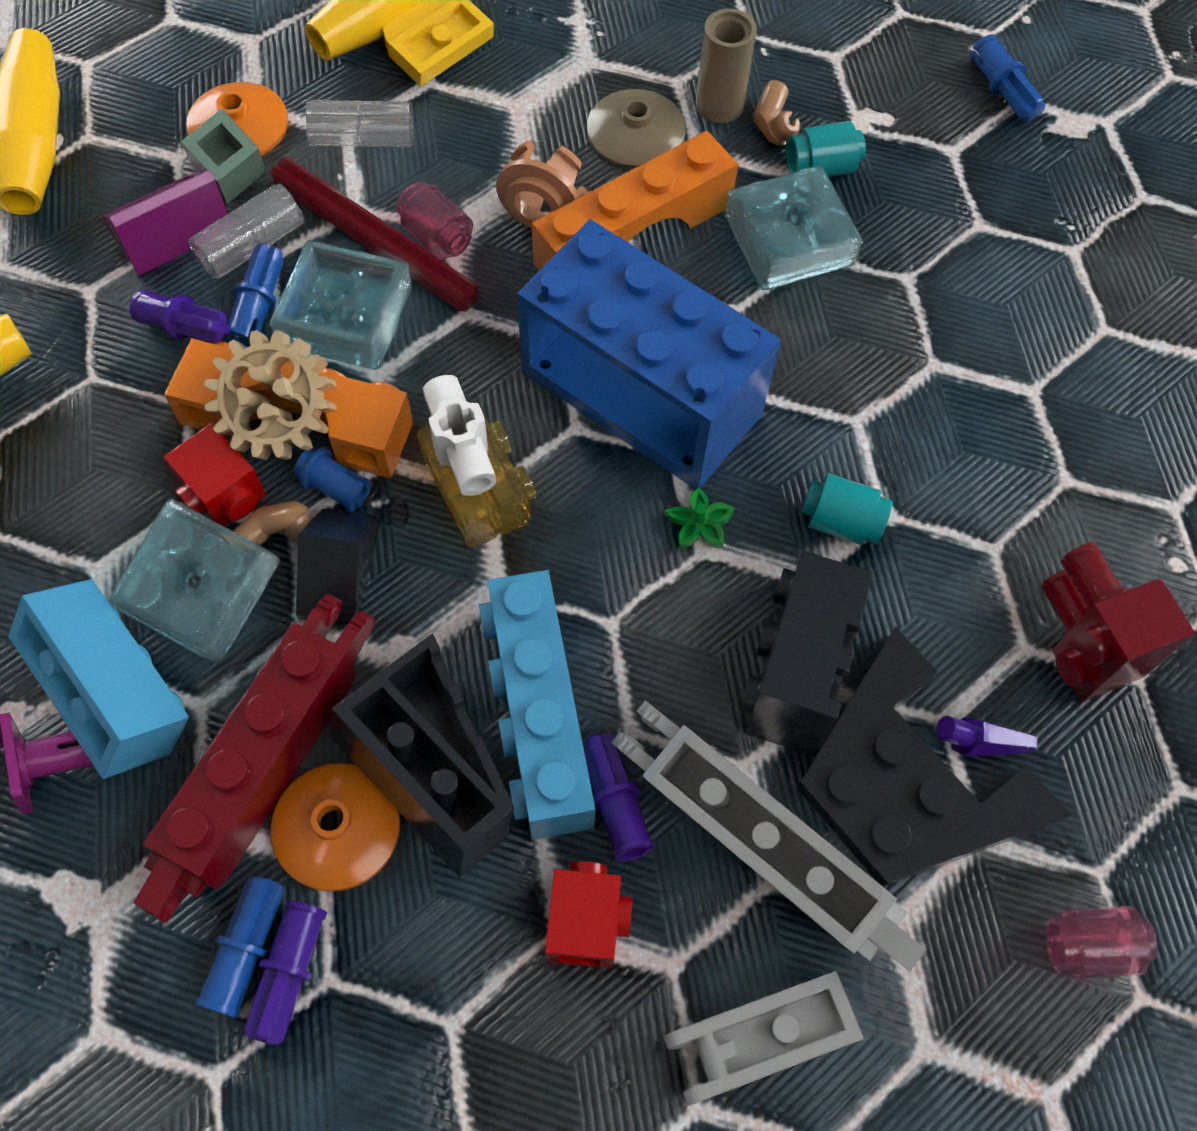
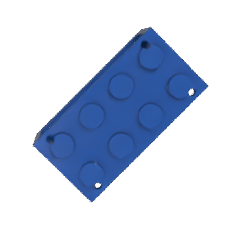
M589 219L517 293L522 373L694 489L701 488L763 414L781 339L592 219ZM542 366H548L549 368L543 369V368H541V367H542ZM690 461L692 464L686 465L683 462Z

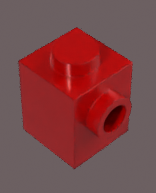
M210 423L163 458L180 485L174 492L185 508L196 519L205 513L214 525L221 530L230 522L243 519L255 509L257 503L266 497V494L254 468L237 450L230 447V442L224 435L217 434L214 431V424Z
M584 861L569 863L568 871L554 869L545 950L546 963L613 968L616 937L629 938L632 914V897L620 896V875H609L606 865Z

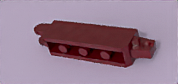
M328 594L320 599L302 626L295 622L292 623L143 843L146 848L152 851L144 865V868L151 871L133 902L136 907L167 923L188 893L197 898L207 885L217 890L228 880L332 718V708L345 698L352 687L357 672L353 661L371 634L373 624L375 623L373 616L363 611H358L334 643L326 639V636L339 617L342 601Z

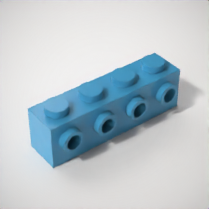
M549 570L489 579L487 582L490 602L479 604L484 639L496 638L500 659L488 661L494 698L506 696L510 718L498 720L504 757L517 756L521 779L509 781L512 804L515 808V820L528 818L531 840L594 829L595 805Z

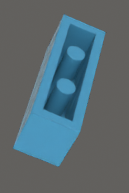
M89 579L22 595L8 637L102 779L171 755L189 718L185 712L183 702L175 692L168 688L152 665L147 650L137 644L121 621L116 606L104 597L95 582Z

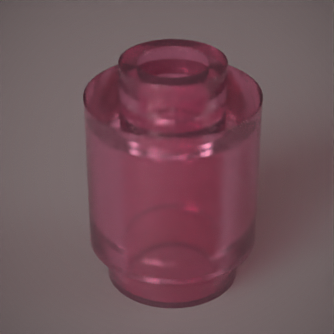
M416 182L406 188L399 197L396 210L400 215L402 226L431 254L439 259L456 257L469 246L473 230L472 219L439 187L428 185L425 182Z
M1132 906L1066 909L1061 917H1050L1047 921V950L1052 966L1058 973L1070 972L1076 979L1138 976L1145 974L1149 961L1156 958L1157 940L1153 926L1147 919H1142L1139 912Z

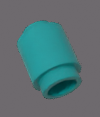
M851 121L801 128L798 134L788 136L786 141V160L789 172L792 177L802 176L806 181L855 173L859 162L864 160L866 154L864 135L861 130L855 129Z
M827 473L823 483L812 480L801 513L811 516L808 528L858 545H862L864 541L877 545L886 528L893 500L881 497V490Z

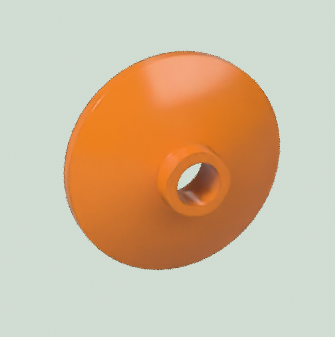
M232 82L214 87L201 95L190 108L186 124L188 134H190L222 108L256 144L261 156L273 150L283 139L288 128V114L282 99L271 89L251 82Z
M347 763L323 765L298 777L281 795L271 821L272 847L283 869L300 884L327 892L352 889L373 878L391 858L400 834L399 811L357 765ZM334 810L343 813L342 824L337 829L326 831L321 828V820L326 813Z

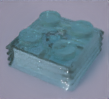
M822 166L804 168L794 173L765 181H757L728 191V204L725 207L727 211L724 215L762 290L773 289L856 264V258L859 256L858 252L861 250L860 245L863 243V240Z
M309 240L301 251L269 322L272 332L280 330L290 336L291 344L297 338L302 339L312 346L310 351L312 355L318 354L328 359L374 370L379 369L412 289L411 278L409 277L410 271L408 270L409 265L406 262Z
M169 499L159 512L110 595L108 602L111 607L200 657L222 662L277 568L280 559L263 547L185 505ZM193 572L202 578L200 585L196 589L187 584Z

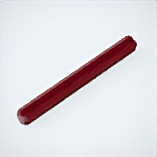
M287 157L281 158L277 165L272 166L270 174L273 176L275 186L457 310L466 312L477 302L479 287L476 283L292 159Z

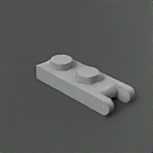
M836 971L663 1036L668 1050L685 1047L694 1041L706 1073L707 1083L695 1084L683 1092L687 1106L864 1039Z

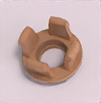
M526 141L516 148L510 158L512 162L504 166L497 178L496 191L501 204L512 217L532 228V222L587 194L585 187L580 186L577 190L574 187L582 162L564 146H560L550 159L543 163L530 159L534 145L531 141ZM544 199L549 204L551 212L541 211Z

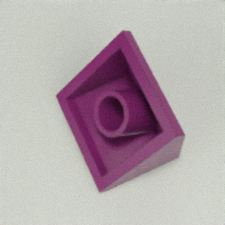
M210 170L193 172L101 215L106 227L138 276L233 230L218 186Z

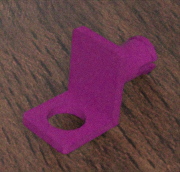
M10 712L0 714V748H4L11 797L22 814L33 812L29 786L34 785L35 778L84 767H93L92 762L71 731L26 741Z

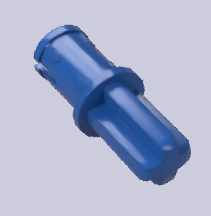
M990 34L981 38L972 47L975 51L970 52V59L987 77L992 94L995 96L1001 94L1021 121L1031 122L1036 116L1042 114L1046 106L1042 96L1026 78V66L1021 61L1012 59L997 36Z
M264 243L254 247L243 281L235 284L232 292L235 301L227 324L231 325V331L229 335L223 336L224 341H232L231 338L234 335L233 340L249 347L251 346L250 332L257 330L261 333L265 316L268 311L274 309L277 301L273 292L283 265V253L279 248Z
M250 877L246 880L225 936H216L215 943L220 944V947L195 1005L234 1018L239 1017V1010L259 958L266 959L269 953L263 949V946L284 894L283 886L263 877Z

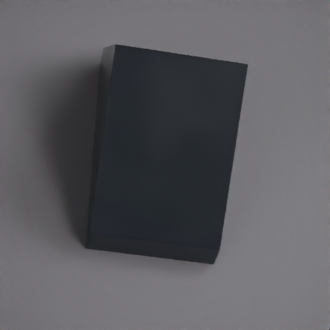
M322 508L298 534L296 616L298 619L306 620L320 599L328 594L342 601L341 612L335 624L348 625L358 611L360 612L381 523L380 516Z

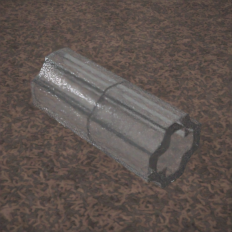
M307 100L305 116L309 146H413L414 114L412 102Z
M279 183L269 187L188 239V243L203 268L213 279H219L250 259L256 245L264 243L270 246L304 224L305 221L302 211L295 203L292 195Z

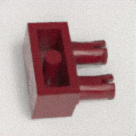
M1095 541L1085 543L1068 552L1063 557L1064 559L1060 561L1064 570L1048 577L1043 582L1044 584L1040 586L1066 629L1062 634L1063 638L1052 649L1056 657L1055 662L1058 673L1068 686L1074 688L1082 703L1144 678L1196 633L1161 578L1133 589L1130 587L1123 588Z

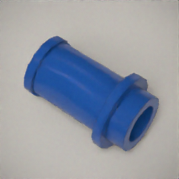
M313 447L309 451L305 450L298 458L293 474L300 479L301 487L307 490L314 487L343 505L350 512H355V509L360 508L369 495L372 486L371 480L361 477L332 459V452L325 447L320 449Z

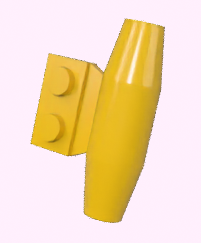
M330 0L304 25V31L313 50L325 61L356 50L383 37L388 56L422 87L493 38L494 23L470 0Z
M29 28L15 30L10 35L0 62V207L18 215L35 213L41 207L56 159L60 100L52 43L43 33Z

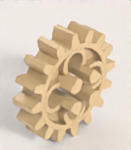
M257 330L251 331V346L249 347L235 340L230 341L229 347L233 357L230 361L215 357L212 362L222 372L219 379L205 380L204 383L205 387L217 392V399L204 405L205 411L222 415V419L214 426V431L224 436L234 434L230 443L231 448L245 452L251 447L252 457L263 460L269 458L272 450L277 458L291 459V444H295L300 449L307 451L312 449V442L308 434L312 430L326 434L329 428L320 420L322 412H335L337 409V405L324 399V392L337 387L335 380L326 376H319V373L328 365L326 359L318 354L309 356L312 347L310 344L300 338H297L291 344L290 336L280 330L274 331L270 342L266 335ZM292 361L294 372L289 379H286L280 373V369L285 363ZM249 371V376L252 379L272 387V390L278 396L296 404L301 403V417L293 421L290 412L271 405L267 397L241 387L240 380L242 375ZM254 412H257L258 419H261L262 422L257 429L252 431L249 426V418Z

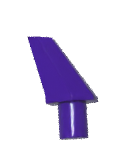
M944 716L938 721L936 726V734L939 739L951 743L952 750L968 757L1030 753L1038 748L1036 736L967 717L959 720L951 716Z

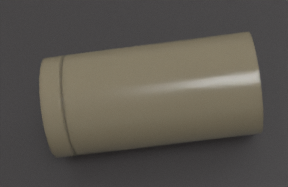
M721 9L712 13L705 22L696 109L703 118L715 123H728L736 120L743 113L757 26L754 19L741 10Z

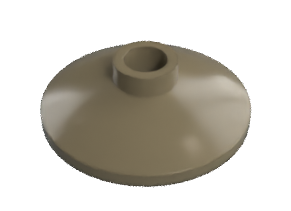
M628 89L612 93L601 99L593 107L587 120V137L592 149L603 160L625 169H634L684 143L686 124L679 108L668 98L648 90Z

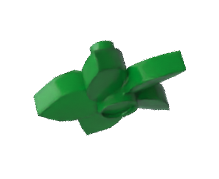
M698 487L690 495V509L677 506L665 510V516L671 522L683 526L679 532L680 550L693 545L700 536L707 545L723 548L724 534L721 526L731 519L734 513L733 506L723 502H715L709 505L707 496Z

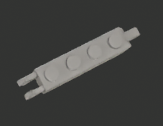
M645 700L636 712L641 715L642 721L654 731H661L671 740L655 760L644 751V746L631 735H625L620 731L611 742L645 771L643 777L854 954L858 951L870 961L881 948L910 972L926 952V949L898 927L908 912L895 902L897 898L685 725L680 729Z

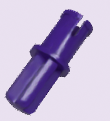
M141 289L134 294L130 302L129 311L135 322L163 329L168 336L175 339L191 337L215 344L221 342L223 336L229 335L231 331V325L226 324V314L224 312L197 305L192 298L185 295L168 297L156 294L150 290L148 292V290Z
M610 733L595 734L583 742L589 779L595 794L593 796L595 810L601 812L616 861L628 862L639 859L652 852L655 848L652 839L649 837L637 801L641 790L638 784L630 781L620 750L611 743L615 737Z
M286 901L285 912L268 959H260L258 965L264 971L244 1026V1035L250 1039L271 1045H280L284 1041L303 981H311L313 975L307 969L322 922L327 915L325 910L298 901Z

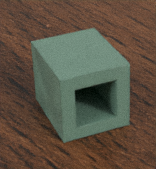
M222 108L181 141L192 167L196 171H211L221 198L226 204L266 173L259 148Z

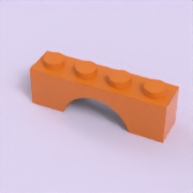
M706 130L532 222L533 264L540 270L589 219H592L626 242H629L648 226L669 218L682 219L692 229L732 206L738 163Z
M191 338L164 394L179 424L202 430L210 423H213L215 426L222 419V415L205 411L204 405L217 399V392L205 387L204 383L208 379L220 378L222 372L216 368L212 361L215 357L227 361L231 360L233 354L229 343L217 342L212 344ZM287 362L281 367L280 373L284 375V378L289 379L292 376L294 365L292 362ZM325 368L319 373V376H326L335 380L337 387L324 392V399L337 405V409L335 412H322L320 420L329 428L328 437L336 461L348 468L392 478L413 424L407 392L400 391L395 386L385 382H374L371 384L347 378L336 370ZM249 371L242 375L240 380L241 387L267 397L273 406L288 412L302 414L301 403L296 404L274 393L272 387L252 379L249 376ZM257 412L250 416L249 423L258 418Z

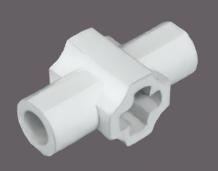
M453 375L435 377L424 385L423 394L431 413L429 424L437 460L440 466L451 467L462 495L473 496L486 492L496 484V475L487 455L488 444L482 410L478 403L466 401L457 377Z

